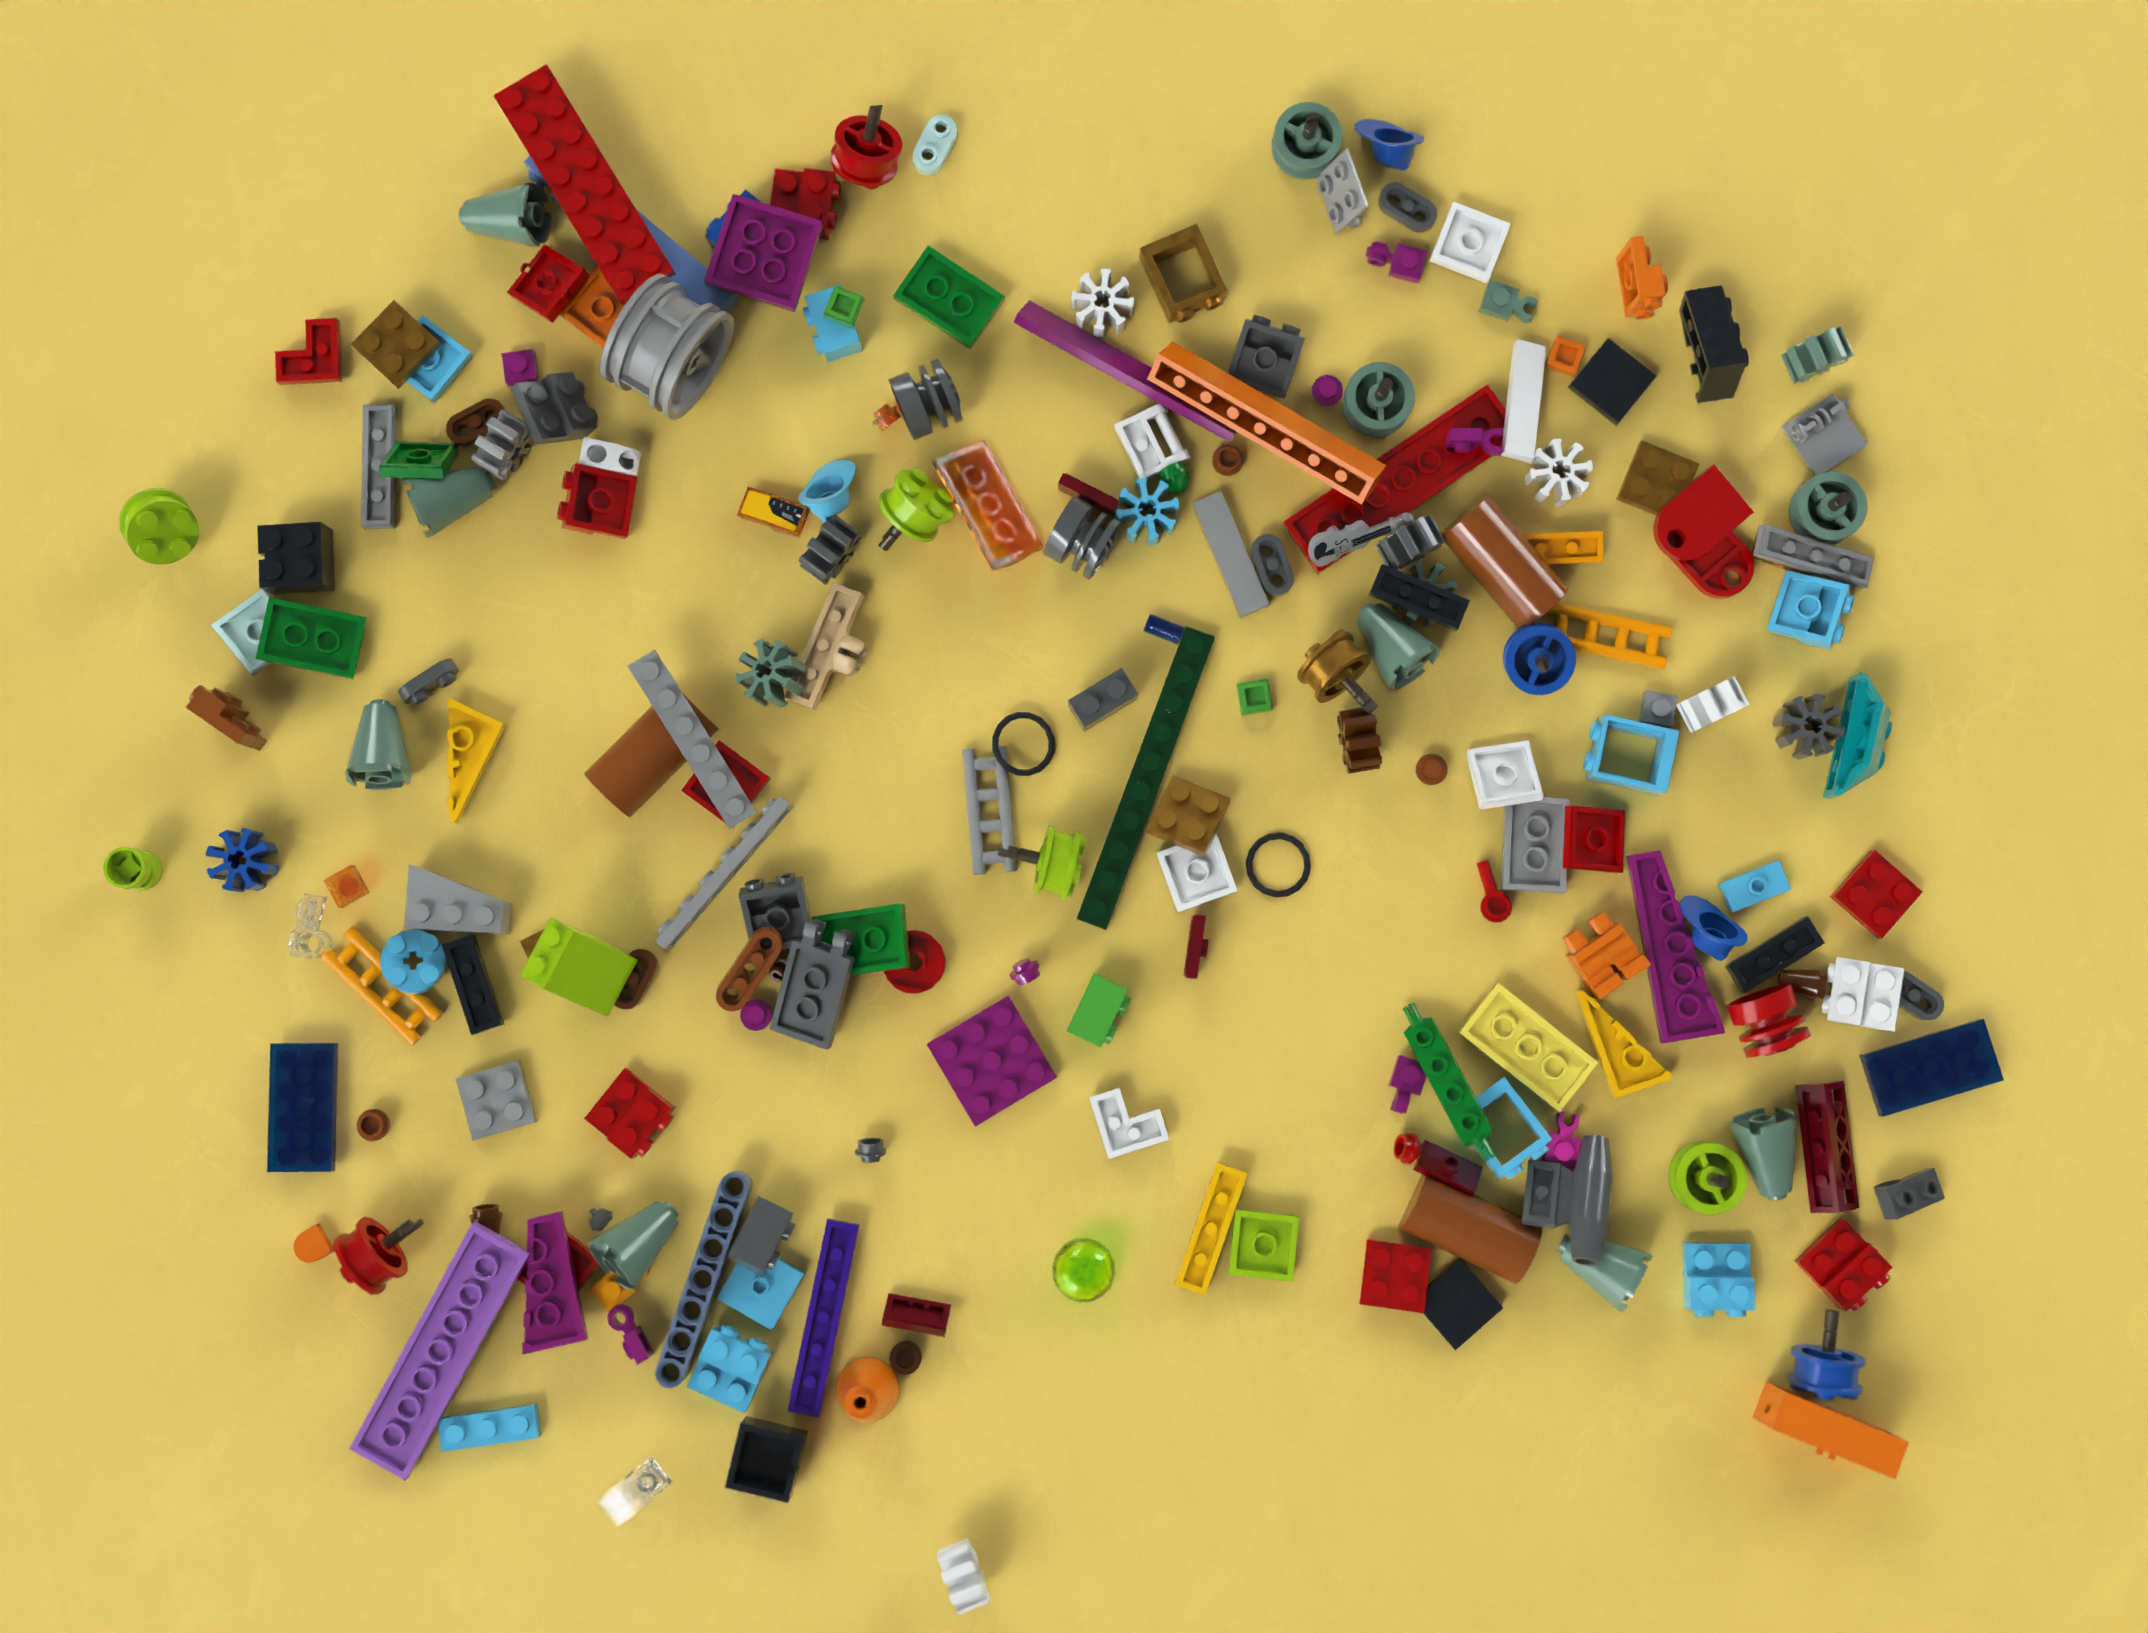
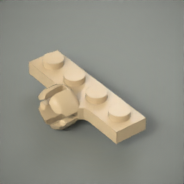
M833 582L800 659V662L805 664L807 673H801L792 678L793 681L803 686V690L799 696L787 690L785 694L786 699L816 710L833 672L854 676L860 671L862 665L857 664L856 660L850 658V655L865 660L867 647L864 642L851 637L849 634L864 598L862 593Z

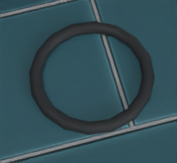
M1016 712L1006 716L997 725L992 736V750L997 762L1006 771L1017 776H1031L1041 772L1050 763L1055 752V738L1050 726L1041 717L1030 712ZM1018 718L1037 722L1045 730L1048 738V752L1045 759L1037 767L1029 770L1010 766L1002 758L999 750V736L1002 729L1009 722Z
M1284 833L1267 834L1258 839L1250 848L1246 859L1247 876L1252 885L1261 893L1275 898L1290 896L1299 891L1308 880L1311 869L1310 857L1304 845L1294 836ZM1282 839L1289 841L1299 849L1303 856L1304 870L1302 877L1296 885L1287 890L1274 891L1267 889L1258 882L1253 873L1252 862L1255 852L1262 844L1270 840Z

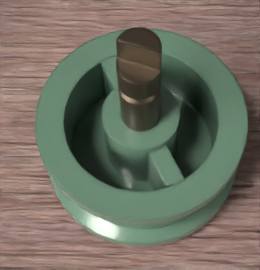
M1303 102L1289 107L1279 117L1274 130L1272 154L1276 164L1287 175L1297 179L1307 180L1319 177L1321 172L1338 156L1342 143L1341 124L1330 109L1318 103Z
M1386 362L1367 364L1354 373L1344 392L1342 407L1345 418L1352 428L1369 437L1388 436L1400 429L1407 420L1414 406L1415 391L1410 378L1399 367Z
M1839 472L1821 473L1811 478L1795 491L1789 503V520L1797 534L1834 545L1854 534L1862 526L1867 514V499L1861 486L1850 476Z

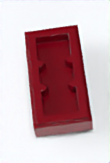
M1067 473L1062 474L1058 482L1059 491L1071 497L1075 496L1092 505V508L1114 517L1119 505L1118 499Z
M1195 914L1191 917L1183 974L1185 978L1197 979L1200 957L1206 958L1208 939H1203L1206 920L1204 915Z
M1424 1140L1421 1144V1154L1416 1159L1413 1170L1473 1196L1476 1192L1483 1167Z
M888 1293L882 1326L945 1337L951 1304Z

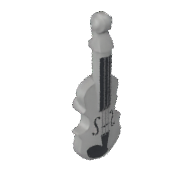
M1401 513L1397 517H1388L1387 521L1371 527L1362 520L1346 525L1342 530H1339L1334 525L1330 526L1325 532L1318 533L1312 537L1308 546L1309 557L1318 567L1328 565L1333 561H1337L1344 553L1366 547L1370 540L1390 532H1395L1402 525L1408 526L1413 522V516L1410 513Z

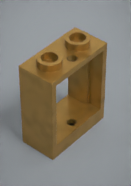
M1197 224L1140 248L1139 259L1169 324L1178 321V323L1186 322L1195 316V312L1202 309L1211 311L1223 304L1227 288ZM1195 247L1214 288L1174 304L1156 264Z

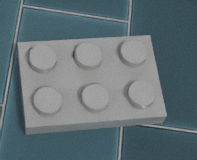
M1543 797L1540 801L1504 806L1501 890L1566 893L1567 869H1563L1565 806L1570 805L1569 798Z

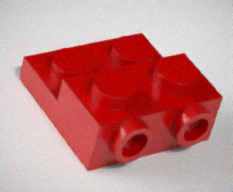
M775 168L770 205L821 220L823 228L819 239L829 240L830 229L835 230L837 211H833L834 200L840 199L841 181H837L834 171L804 168V172Z
M575 463L571 467V471L565 470L562 489L567 490L566 502L560 501L557 512V520H562L561 528L587 534L598 533L626 539L629 532L637 476Z
M624 1068L584 1119L608 1137L607 1140L630 1159H633L638 1155L643 1157L654 1144L651 1138L658 1129L663 1132L674 1119L671 1113L676 1107L629 1069Z
M1844 1218L1837 1219L1794 1260L1837 1308L1846 1312L1849 1309L1856 1311L1861 1308L1867 1301L1865 1294L1872 1287L1879 1289L1884 1286L1890 1279L1888 1272L1893 1268L1873 1245L1867 1243Z

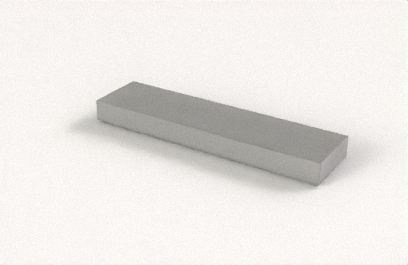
M394 404L363 405L361 527L364 529L396 528V478L380 477L379 472L380 464L397 442V407Z
M1220 491L1193 502V509L1239 617L1242 618L1269 607L1268 599L1222 492Z
M1768 524L1759 525L1753 556L1861 589L1868 588L1874 557Z

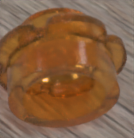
M888 403L873 414L876 420L872 424H876L881 431L885 430L901 418V415L896 410L898 406L895 405L891 408Z

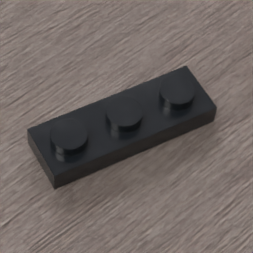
M1384 564L1380 566L1369 592V595L1454 631L1459 629L1470 602L1466 598Z
M1805 916L1730 962L1725 968L1741 993H1746L1825 944L1809 917Z
M469 935L443 944L442 948L471 1035L505 1025L476 936Z

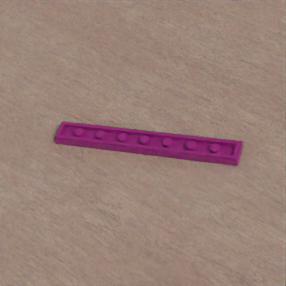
M1029 300L1017 313L1014 323L1228 442H1231L1237 431L1149 381L1147 378L1152 369L1150 366Z

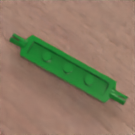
M1415 1003L1409 1004V1008L1405 1006L1402 1010L1405 1012L1411 1025L1403 1033L1464 1146L1476 1145L1484 1162L1494 1158L1496 1154L1487 1140L1494 1130L1435 1020L1432 1017L1422 1019Z

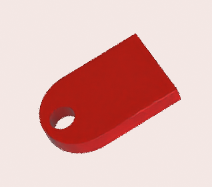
M1714 464L1709 466L1660 509L1653 525L1654 539L1659 549L1666 556L1678 561H1690L1708 553L1754 511ZM1670 531H1676L1681 537V543L1677 548L1670 546L1667 541Z
M1670 531L1667 541L1670 546L1677 548L1681 543V537L1676 531ZM1733 531L1702 557L1690 561H1678L1670 558L1701 593L1716 599L1729 598L1741 592L1750 583L1754 573L1752 554ZM1726 571H1734L1738 575L1739 583L1736 587L1729 586L1725 582L1724 575Z

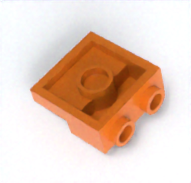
M1643 236L1631 237L1616 257L1625 317L1636 316L1637 320L1653 317L1655 315L1654 309L1663 306L1662 299L1668 291L1667 276L1665 274L1662 275L1661 264L1648 266L1651 261L1649 246H1645Z

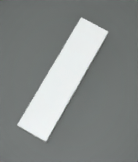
M1520 339L1513 343L1501 456L1528 463L1534 459L1546 346Z

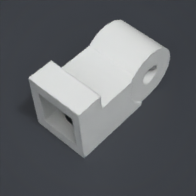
M584 437L578 464L637 476L642 453L620 444Z

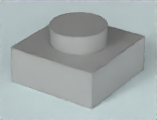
M1652 691L1643 692L1639 722L1667 728L1673 727L1677 696Z

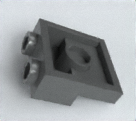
M1254 314L1252 320L1245 319L1228 374L1258 391L1285 399L1305 337L1299 335L1301 331L1299 328L1283 324L1282 329L1270 326V319Z
M573 372L548 374L542 380L518 382L511 388L535 445L584 439V437H587L597 428V413L593 408L588 407L584 398L585 387L580 380H576Z
M785 873L777 876L776 881L764 883L763 879H753L747 881L745 887L740 888L739 900L748 939L761 927H772L781 934L783 940L782 949L791 948L794 939L803 938L805 923L811 922L803 876L795 878L794 873ZM763 938L761 940V943L764 945H771L772 940L769 938Z

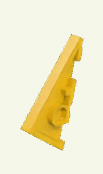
M448 698L449 729H447V740L449 742V750L447 751V777L449 778V797L447 798V810L450 814L449 820L458 824L506 724Z
M1584 990L1575 992L1612 1098L1616 1099L1673 1079L1672 1074L1665 1070L1644 1047H1641L1618 1021L1610 1017L1593 997H1590Z

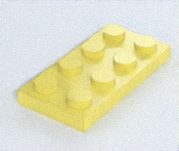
M1495 983L1457 1032L1558 1113L1562 1111L1598 1064L1595 1059L1499 983Z

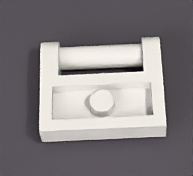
M1160 403L1114 424V428L1139 478L1146 477L1149 479L1158 475L1163 468L1179 461L1184 464L1191 459L1188 450L1183 449L1167 416V407ZM1151 420H1156L1170 448L1172 455L1165 458L1148 422Z

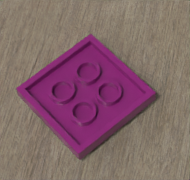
M733 194L704 279L705 285L795 312L819 241L823 222Z
M1009 995L927 1044L975 1127L1057 1078Z

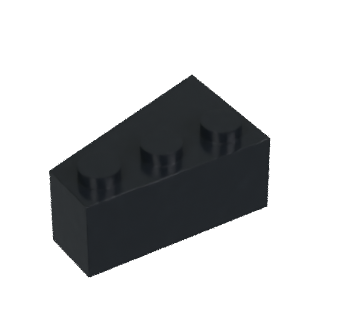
M1722 285L1685 291L1679 312L1686 347H1692L1696 363L1690 365L1691 375L1698 374L1700 384L1699 392L1695 394L1697 403L1733 398L1743 371L1748 366L1749 356L1747 349L1742 348L1740 342L1739 325L1733 321L1731 315V300L1725 296Z

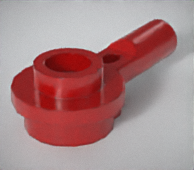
M1489 860L1476 863L1486 894L1481 901L1480 911L1486 920L1500 923L1510 916L1512 903L1507 895L1497 890Z

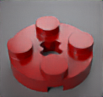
M909 930L907 935L910 958L913 953H918V959L923 961L922 967H916L915 971H910V968L884 971V974L897 990L918 994L932 989L940 981L945 971L946 958L941 944L933 936L922 931Z

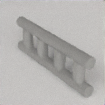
M999 746L1002 758L1007 762L1006 746ZM975 749L962 750L973 875L986 874L985 864L1004 863L1005 872L1017 871L1016 859L997 856L998 851L984 852L982 833L1001 831L1002 849H1008V845L1015 846L1008 771L997 762L995 755L994 757L975 758ZM995 769L997 788L978 790L977 771ZM998 800L1000 819L981 821L979 802Z

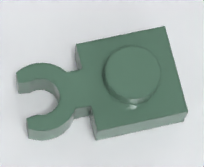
M1490 280L1487 284L1479 312L1505 321L1510 319L1511 314H1515L1519 321L1530 323L1533 315L1525 313L1523 307L1530 306L1535 308L1538 300L1534 297L1517 298L1518 288Z

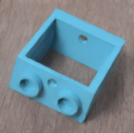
M1606 714L1599 717L1597 721L1592 723L1589 739L1593 740L1591 752L1586 753L1583 763V770H1587L1585 779L1655 795L1666 793L1679 731ZM1608 729L1657 739L1649 782L1599 771Z
M1503 1077L1476 1097L1481 1108L1485 1109L1505 1094L1539 1138L1503 1166L1496 1157L1490 1158V1160L1485 1162L1497 1179L1505 1175L1509 1180L1524 1169L1520 1163L1529 1156L1535 1161L1550 1149L1546 1144L1552 1138L1506 1078ZM1474 1145L1473 1147L1475 1148V1150H1476V1151L1478 1152V1154L1480 1155V1153H1479V1151H1478L1476 1145Z

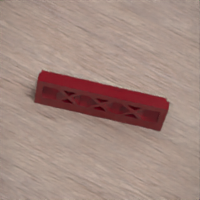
M1844 1081L1795 1085L1810 1213H1842L1859 1209ZM1831 1089H1833L1834 1104H1833L1832 1090H1831ZM1844 1189H1845V1193H1846V1202H1847V1203H1845Z

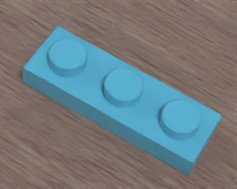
M537 1404L445 1416L438 1423L441 1452L536 1439L541 1436Z

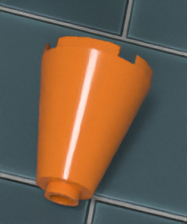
M873 1357L855 1359L846 1365L840 1372L835 1385L836 1400L841 1410L849 1418L862 1423L876 1422L886 1417L894 1409L900 1390L898 1377L891 1366Z

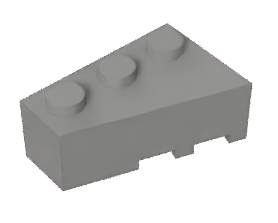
M409 864L404 928L510 934L512 903L422 867Z

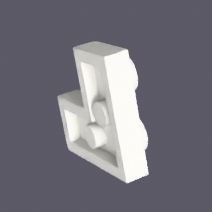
M1120 1088L1089 1097L1108 1159L1169 1140L1159 1108L1129 1118Z

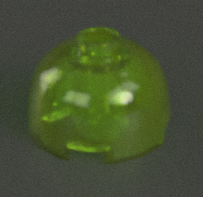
M1074 1238L1064 1243L1055 1254L1052 1264L1053 1281L1058 1291L1067 1299L1079 1303L1093 1302L1103 1297L1111 1288L1115 1277V1262L1109 1249L1100 1241L1090 1238Z

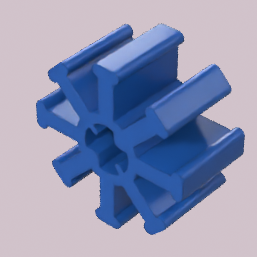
M245 828L241 829L242 836L240 832L231 830L219 833V837L223 838L228 850L224 851V848L208 846L206 856L224 859V863L213 869H207L209 877L225 880L226 876H228L226 883L222 885V888L228 891L242 893L244 892V883L247 890L260 891L266 888V884L262 883L257 871L261 870L263 874L277 875L279 865L262 863L261 858L271 853H278L275 843L260 841L258 845L263 833ZM241 856L246 858L245 865L239 863Z

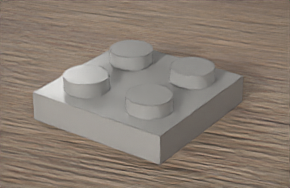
M521 1061L511 1062L456 1079L472 1140L537 1122Z

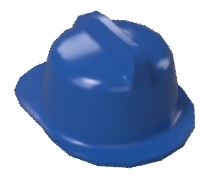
M1364 119L1354 124V129L1358 134L1371 140L1374 159L1388 168L1408 169L1415 146L1424 141V137L1420 134L1408 132L1380 120Z
M1692 895L1684 896L1680 901V909L1683 915L1692 924L1693 943L1699 950L1709 954L1718 961H1722L1728 956L1733 947L1745 945L1748 941V935L1744 929L1730 920L1709 901Z

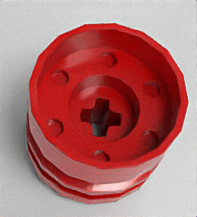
M1791 983L1772 986L1748 994L1726 1005L1734 1026L1749 1025L1751 1028L1739 1036L1740 1043L1755 1041L1743 1048L1746 1058L1770 1056L1784 1052L1811 1036L1808 1027L1793 1028L1805 1021L1803 1015L1788 1016L1786 1013L1798 1005Z

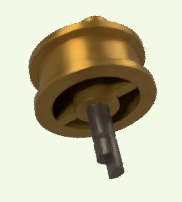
M1340 629L1323 644L1316 643L1305 653L1307 659L1298 670L1297 678L1302 684H1309L1315 690L1314 697L1319 703L1328 702L1347 690L1359 705L1370 714L1378 705L1364 692L1356 681L1369 666L1371 655L1366 650L1360 651L1353 644L1354 637L1350 632H1344L1343 629Z

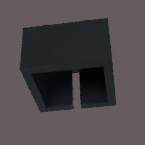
M322 522L257 526L258 554L265 557L263 560H258L259 588L272 595L335 591L333 530Z
M745 1416L740 1423L725 1488L789 1503L793 1496L800 1468L798 1464L802 1459L808 1431Z

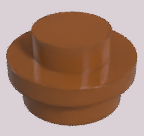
M1223 445L1213 454V467L1220 475L1233 476L1242 468L1243 455L1237 447Z
M1427 754L1420 758L1416 764V775L1426 785L1441 783L1448 772L1445 760L1437 754Z
M370 1109L363 1112L357 1121L359 1135L368 1141H377L384 1138L390 1128L388 1116L379 1109Z

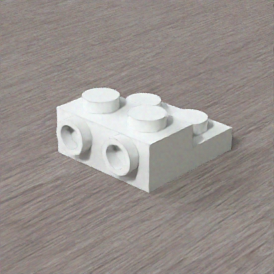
M1837 957L1836 964L1829 963L1827 982H1832L1833 984L1831 995L1825 994L1822 1013L1828 1014L1827 1020L1830 1022L1895 1032L1905 969Z

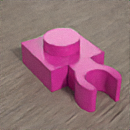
M1560 1112L1556 1115L1557 1133L1547 1132L1552 1140L1546 1144L1550 1150L1543 1154L1542 1161L1561 1163L1564 1167L1574 1170L1581 1139L1572 1137L1573 1131L1578 1127L1579 1116L1573 1114L1572 1123L1566 1126L1563 1123L1564 1112Z

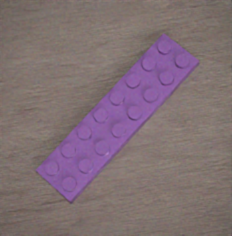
M476 1221L471 1224L351 1444L350 1450L403 1480L410 1477L523 1270L526 1260L530 1255L526 1252V1249Z

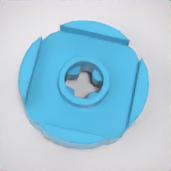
M406 930L387 940L386 946L381 953L380 967L384 977L391 986L402 993L420 994L433 988V985L443 977L447 968V960L442 945L434 935L422 930ZM411 954H416L418 958H423V962L417 964V969L411 970L410 966L405 964V960L409 959Z

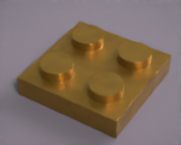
M393 300L350 345L399 389L442 344Z
M1641 440L1616 499L1657 515L1664 505L1693 481L1699 463Z
M1172 775L1147 827V833L1205 857L1231 803L1230 798Z

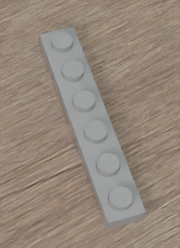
M653 650L628 665L631 673L728 828L731 829L757 813L657 651Z
M781 796L777 800L772 798L762 809L761 813L764 816L758 823H750L742 832L741 837L743 840L736 848L731 846L722 855L720 867L715 872L710 870L699 882L701 889L693 897L690 894L682 901L678 907L681 912L674 920L669 918L657 931L660 936L655 942L665 950H671L794 806Z

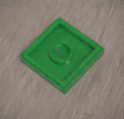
M396 442L379 466L380 477L444 479L459 455L458 445L455 443Z

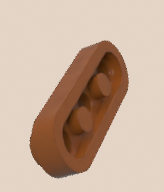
M761 927L752 934L718 985L716 1000L721 1008L727 1011H737L746 1005L781 952L783 940L781 934L776 929ZM769 938L772 940V944L764 945L761 943V940ZM752 963L755 969L749 971L745 969L744 965ZM730 988H734L739 993L733 996L730 995L727 992V990Z

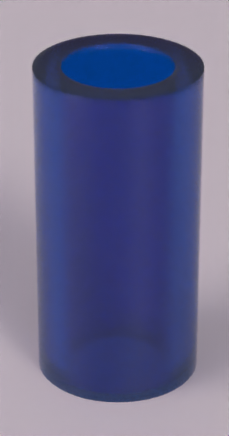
M1150 614L1143 631L1178 645L1185 627Z

